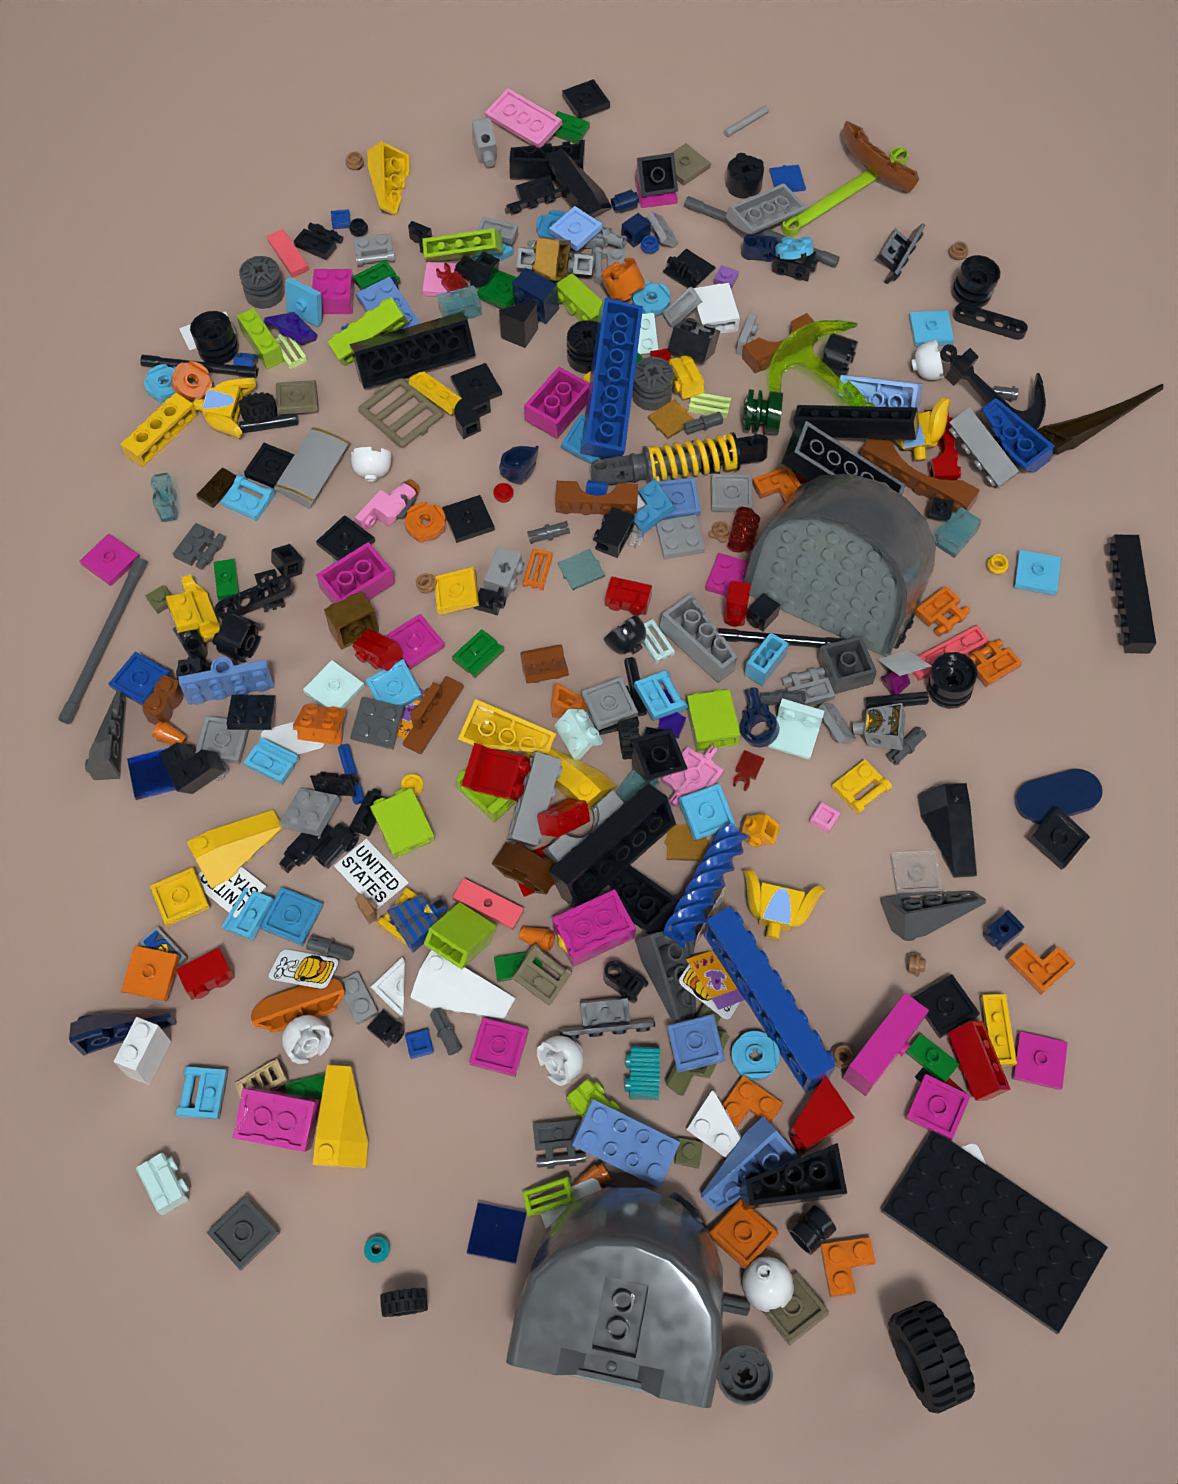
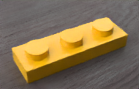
M425 371L409 378V385L450 415L454 414L455 406L462 399Z
M1006 994L982 995L981 1005L984 1025L1002 1067L1015 1066L1017 1061Z

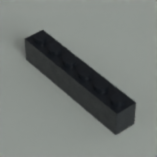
M797 405L793 418L795 430L807 421L834 438L916 440L919 430L917 407Z
M1114 534L1111 542L1107 544V555H1110L1109 571L1113 573L1112 590L1116 594L1114 604L1119 614L1117 625L1121 627L1120 644L1124 647V653L1150 654L1156 645V637L1139 535Z

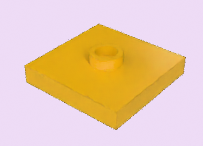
M474 567L434 576L437 580L435 595L437 613L439 615L479 606L476 570Z
M193 867L149 885L166 927L210 909Z

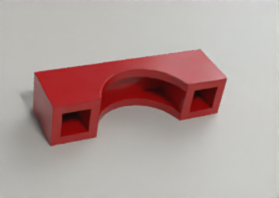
M948 412L945 431L937 443L942 454L932 459L928 472L930 477L954 481L961 478V467L957 465L958 450L954 448L956 439L948 430L951 428L949 422L953 420L952 417H949Z

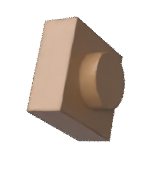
M363 894L356 897L357 907L367 922L371 924L377 920L375 914L377 907L371 898L367 900Z

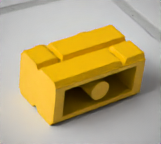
M685 355L681 356V358L677 357L669 360V364L674 372L673 387L676 393L679 392L683 399L704 393V379L692 357Z

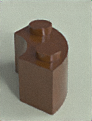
M505 842L491 863L506 878L519 882L533 893L547 895L554 884L549 870L553 868L555 863L547 857L542 858L520 842L515 844Z

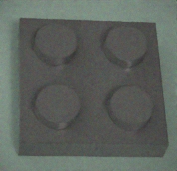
M362 697L350 739L393 750L405 708Z
M246 1196L207 1232L241 1271L279 1235L276 1229Z

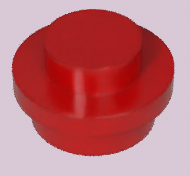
M500 483L495 486L493 495L499 502L506 503L511 500L514 491L511 485Z

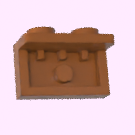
M561 644L522 651L520 653L522 670L527 684L569 676Z

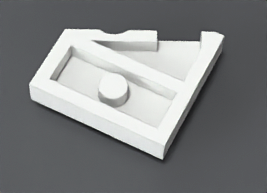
M712 1090L687 1128V1131L725 1158H728L742 1136L737 1127L733 1125L728 1111L724 1109L718 1098L719 1095L715 1090Z

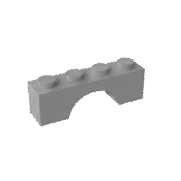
M518 248L517 268L526 267L532 269V263L535 261L536 254L534 253V248ZM570 252L567 272L593 275L596 255Z
M613 790L606 793L591 807L593 825L585 837L573 838L565 834L559 838L557 837L542 851L555 864L558 863L573 848L585 840L590 833H593L602 825L606 819L618 811L624 804L623 801Z

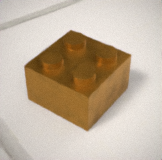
M553 237L537 238L534 244V253L536 254L535 261L532 263V271L552 281L562 280L567 277L571 240Z
M363 591L351 594L346 599L333 603L324 609L329 630L341 650L352 645L358 638H361V635L367 629L379 632L374 609Z

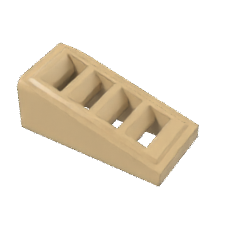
M276 1059L234 1084L240 1098L243 1099L241 1097L243 1086L248 1084L249 1087H254L253 1081L257 1080L261 1089L272 1091L284 1087L288 1081L279 1061ZM272 1072H275L277 1079L274 1081L270 1074ZM263 1076H266L269 1083L266 1086L264 1085L261 1078Z

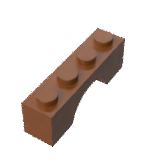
M806 313L791 321L789 336L786 339L771 342L759 337L743 345L742 359L754 373L766 370L769 366L783 361L786 357L797 354L802 349L814 345L819 339L821 328Z
M557 480L555 498L557 513L605 515L606 513L609 514L612 507L633 515L637 513L638 484L618 483L610 493L594 496L584 492L577 481Z

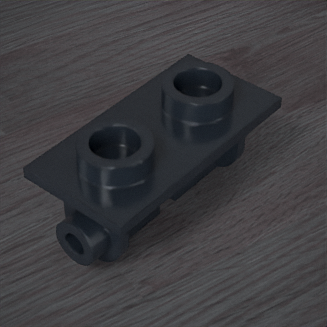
M321 771L316 776H310L315 791L356 797L354 786L359 784V777L355 776V774H341L338 778L337 773Z
M373 788L372 791L367 792L349 827L350 830L367 837L371 835L377 821L374 815H372L370 806L373 805L374 801L383 798L380 795L381 791Z

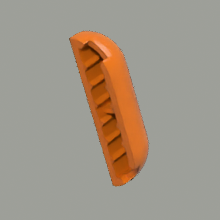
M331 978L328 986L322 989L301 985L267 997L254 1007L251 1013V1021L256 1028L268 1029L273 1033L284 1030L293 1019L299 1016L312 1015L319 1018L330 1014L337 1009L336 1006L342 997L344 998L343 986L340 981Z

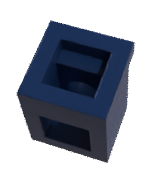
M1007 910L1000 918L988 926L983 934L986 936L987 942L1000 951L1020 935L1024 926Z

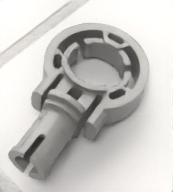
M594 218L602 223L603 229L583 247L595 248L599 246L604 248L608 245H614L624 248L627 237L613 233L611 227L605 226L602 220Z

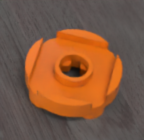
M195 361L182 362L177 365L172 373L171 388L185 399L194 402L195 399H203L205 397L207 389L212 388V379L210 381L208 370L200 363ZM194 378L196 385L190 384L187 379Z
M420 502L410 507L407 511L404 521L406 531L418 542L424 543L433 540L445 532V513L438 505L434 504L433 506L428 505L427 502ZM422 519L430 520L428 524H422Z

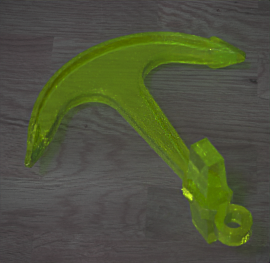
M822 320L807 324L790 334L773 356L769 369L770 391L781 392L782 377L785 371L793 366H802L842 394L843 401L847 405L875 407L873 403L866 402L865 396L852 383L848 381L844 384L813 350L815 342L821 336L847 331L857 327V323L842 320Z

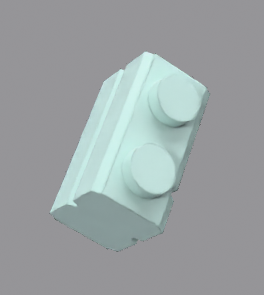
M160 1153L136 1168L159 1214L165 1215L189 1200L186 1195L189 1188L183 1178L178 1179L175 1173L178 1170V1166L172 1156L168 1158L164 1153Z

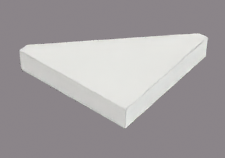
M401 957L371 986V990L400 1018L404 1016L405 959Z

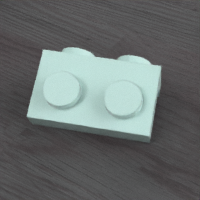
M568 709L554 725L574 760L581 759L592 746H598L603 743L598 730L594 727L584 709Z

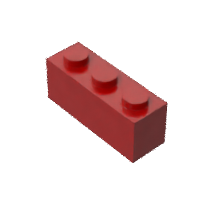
M971 1021L948 1032L951 1039L950 1045L958 1056L960 1070L966 1076L969 1092L975 1101H987L1011 1090L983 1022Z

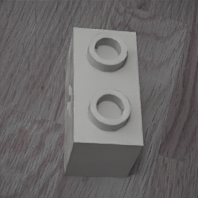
M498 547L485 576L484 588L498 592L499 587L504 588V596L509 598L511 591L516 589L518 574H522L524 569L522 553Z

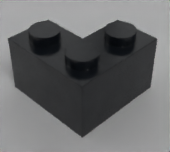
M176 742L160 753L177 792L193 794L226 771L218 753L202 749L195 753L192 745Z

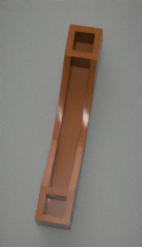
M869 439L862 447L860 456L898 479L917 494L923 495L930 500L936 497L954 501L952 513L964 518L977 500L980 492L978 488L963 480H941L918 472L900 457L892 441L888 439Z

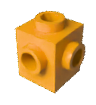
M758 813L757 815L746 816L741 832L749 835L750 838L745 840L752 847L759 848L761 846L774 845L780 824L769 815Z

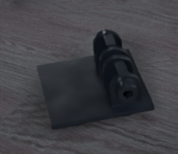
M686 248L678 257L670 256L667 263L669 265L663 272L687 288H696L716 267Z

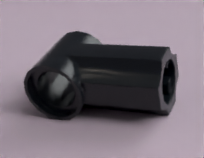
M176 627L173 628L188 657L195 656L203 660L206 659L207 649L195 629L177 633Z
M339 823L331 830L328 840L313 856L324 868L329 869L344 852H349L356 846L359 836L343 823Z

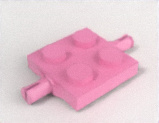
M710 745L705 754L697 753L689 747L684 750L682 755L688 769L665 776L662 779V783L675 792L668 800L670 805L672 804L675 807L679 802L678 798L711 787L717 783L724 770L715 765L711 760L716 752H718L716 747Z

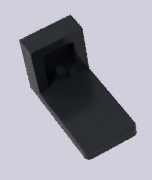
M814 251L811 255L807 256L804 264L775 257L772 272L808 282L811 272H815L817 268L816 252Z

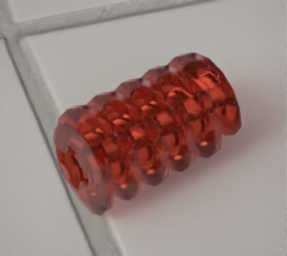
M742 506L736 510L727 545L728 549L733 552H748L754 548L753 543H755V536H757V529L759 528L758 523H760L761 518L751 508Z

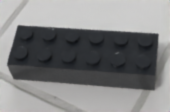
M462 312L350 344L358 378L364 389L476 356L468 319Z
M807 421L792 433L782 460L783 465L809 481L821 475L854 474L879 481L903 495L905 488L904 483Z
M648 783L610 818L606 819L593 833H590L577 847L573 848L561 861L556 863L549 872L561 898L573 908L592 900L611 881L616 879L629 865L674 827L676 821L667 796Z

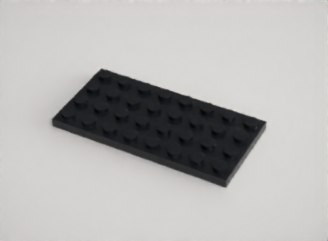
M934 1131L928 1136L881 1211L1055 1334L1060 1333L1108 1248L976 1157Z

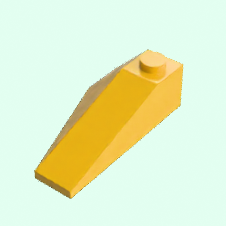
M380 141L367 150V167L380 209L396 215L402 198L401 192L406 185L405 179L409 176L410 156Z
M552 747L548 754H546L561 759L562 773L559 779H556L554 786L567 799L586 801L589 812L591 807L606 793L617 789V785L602 771L577 759L574 760L573 757ZM527 753L525 756L530 759L532 753Z
M270 810L206 831L186 843L212 889L231 879L245 862L248 863L253 858L252 855L258 849L265 847L283 828L279 824L280 821L274 810Z
M327 1065L315 1137L313 1165L367 1168L369 1141L364 1127V1119L360 1109L351 1066Z

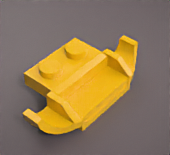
M192 575L182 576L181 581L184 593L166 596V603L177 633L198 629L203 643L213 640L214 635L219 633L220 623H218L208 593L194 582Z

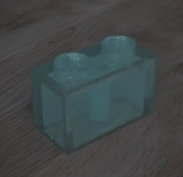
M474 285L437 295L442 317L462 312L467 319L482 315L481 302Z
M962 507L956 513L952 512L951 518L946 521L947 524L945 526L941 525L935 533L937 537L935 541L936 547L955 558L978 532L982 520Z

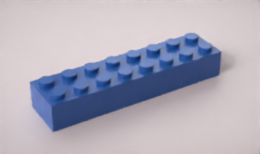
M604 298L599 309L580 453L602 458L623 456L625 452L643 306Z
M731 906L706 919L703 936L769 1038L776 1042L780 1055L803 1091L806 1093L817 1087L826 1076L829 1079L836 1067L833 1055L829 1050L825 1051L821 1045L820 1035L816 1030L812 1031L808 1025L806 1014L803 1010H798L794 1004L795 998L790 990H785L781 984V976L775 969L772 970L769 966V959L766 953L758 949L755 944L756 939L751 931H746L741 915L737 911L734 912Z

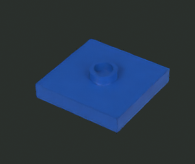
M135 651L108 684L112 689L121 691L124 696L143 706L147 697L154 693V687L158 680L164 675L170 677L171 673L169 670Z

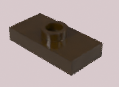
M222 467L196 494L197 498L214 508L232 487L237 475Z

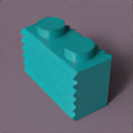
M631 1047V1054H626V1068H630V1077H625V1092H630L631 1100H659L660 1048Z

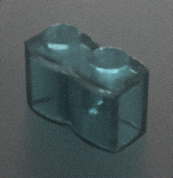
M168 473L153 475L151 478V487L154 492L152 500L160 521L177 520L179 514L176 505L177 494Z

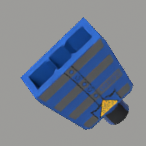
M418 896L387 911L390 920L413 953L424 944L429 928L439 920L437 916L447 911V908L441 899L429 905L423 896Z

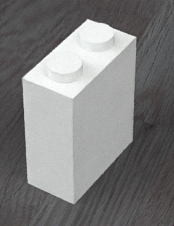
M729 283L693 288L703 301L693 310L698 321L697 323L713 325L717 330H720V334L738 331L740 317Z
M136 1017L113 1062L127 1077L150 1086L171 1041L158 1025Z

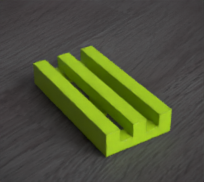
M566 1177L522 1192L528 1217H534L570 1205L576 1201L575 1197H573V1188L570 1185L571 1179ZM563 1185L565 1186L564 1190L530 1201V1196ZM567 1195L566 1199L532 1209V1206Z

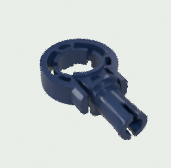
M752 687V693H750L749 689L745 690L749 714L746 710L743 711L744 719L741 723V734L748 744L761 748L772 744L776 740L780 727L775 716L769 711L768 705L763 704L762 707L758 688ZM760 722L769 723L770 730H767L765 734L759 736L752 735L751 730L756 724Z

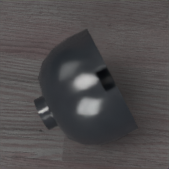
M637 614L627 619L623 625L617 626L604 638L606 644L614 652L624 655L631 652L634 655L643 648L641 644L646 639L647 632L643 621Z

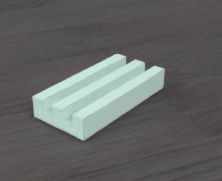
M652 619L644 623L647 636L659 654H657L647 638L642 644L655 663H659L661 659H667L669 655H675L674 649L655 621ZM648 627L653 629L666 651H663Z

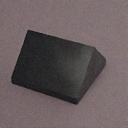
M674 153L637 158L636 178L642 197L678 191Z
M536 300L499 310L501 339L524 348L527 347L538 330Z
M672 728L630 741L633 770L646 782L688 769Z

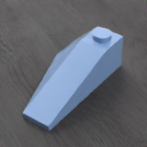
M841 375L838 395L861 406L917 407L919 409L923 383Z

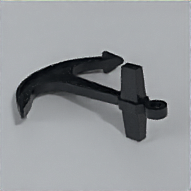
M947 344L940 351L941 359L945 362H950V370L945 378L953 386L961 379H965L986 404L997 398L1033 429L1037 430L1039 428L1046 408L1045 391L1040 373H1036L1030 408L1024 411L1016 410L974 373L973 365L979 356L971 348L965 351L963 355H957L956 347L951 344ZM993 437L1002 450L1006 451L998 437Z

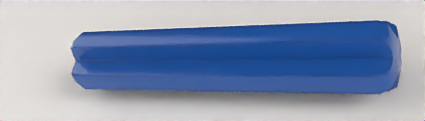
M343 744L338 746L344 773L355 774L358 777L349 745ZM359 781V784L354 786L356 797L351 796L355 805L361 804L364 800Z

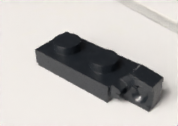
M327 824L320 836L301 833L284 852L285 857L279 863L281 869L289 873L296 865L298 867L302 864L305 865L313 857V854L328 840L333 828Z

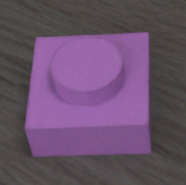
M721 265L714 278V284L729 283L732 289L738 278L739 271Z

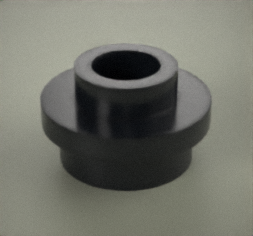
M361 218L352 220L349 226L350 233L354 236L365 235L368 231L367 223Z

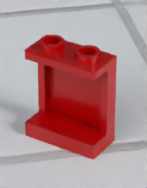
M474 743L461 786L470 791L518 802L519 797L522 796L524 791L523 783L525 776L530 771V759L522 754L515 755Z

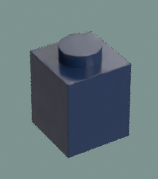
M637 213L622 223L621 235L627 237V242L632 247H636L645 236L650 235L651 223L647 218Z

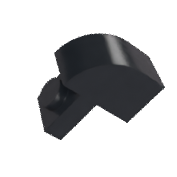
M482 252L475 261L463 256L455 265L454 272L471 279L470 286L482 287L497 273L500 259L485 252Z
M487 395L475 398L470 402L463 397L457 402L454 409L455 423L463 439L481 432L479 417L491 412L490 399Z

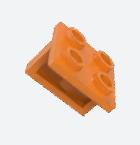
M303 705L293 724V730H297V739L341 745L343 741L342 722L346 716V710L334 706Z

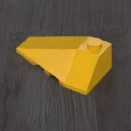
M475 699L458 740L472 746L474 743L481 744L494 750L528 753L537 751L548 754L556 733Z

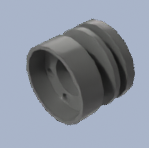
M254 256L247 259L241 265L239 276L245 298L250 305L255 308L266 309L274 307L282 301L285 295L279 266L275 260L267 256Z
M648 357L638 361L636 364L632 399L643 410H661L671 402L674 372L672 366L666 360L658 357Z
M741 1345L733 1347L724 1354L719 1362L717 1377L719 1387L726 1398L735 1404L747 1406L756 1404L766 1396L772 1385L773 1371L770 1361L763 1352L756 1347ZM748 1369L752 1380H746L745 1384L740 1382L741 1377L737 1373Z

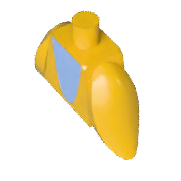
M255 378L224 381L214 388L207 389L204 399H195L194 408L196 411H202L207 424L211 428L239 439L243 434L237 425L240 415L239 401L254 390L256 380Z
M940 399L932 412L918 413L919 430L916 440L894 439L903 450L914 451V461L926 460V448L937 446L946 428L951 399Z
M752 869L743 870L747 885L749 910L753 917L759 919V925L767 927L766 938L773 941L779 940L781 930L790 932L792 927H799L804 924L812 914L819 898L827 890L818 885L805 896V892L763 882L760 888L755 872Z

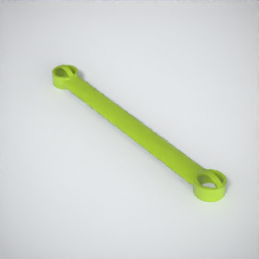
M896 147L891 150L888 157L892 163L898 161L906 165L909 154L906 149ZM897 156H902L903 159H897ZM870 170L864 171L807 208L806 211L784 220L782 223L783 234L789 237L797 236L800 228L879 177ZM792 224L795 225L797 228L790 229L789 226Z

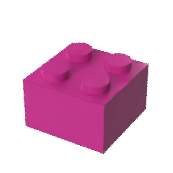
M314 269L312 289L321 292L322 314H353L355 283L352 269Z

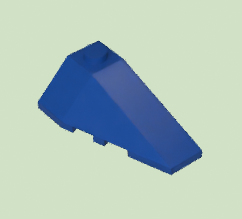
M997 398L981 409V412L1009 457L1024 470L1036 472L1051 460L1055 446Z

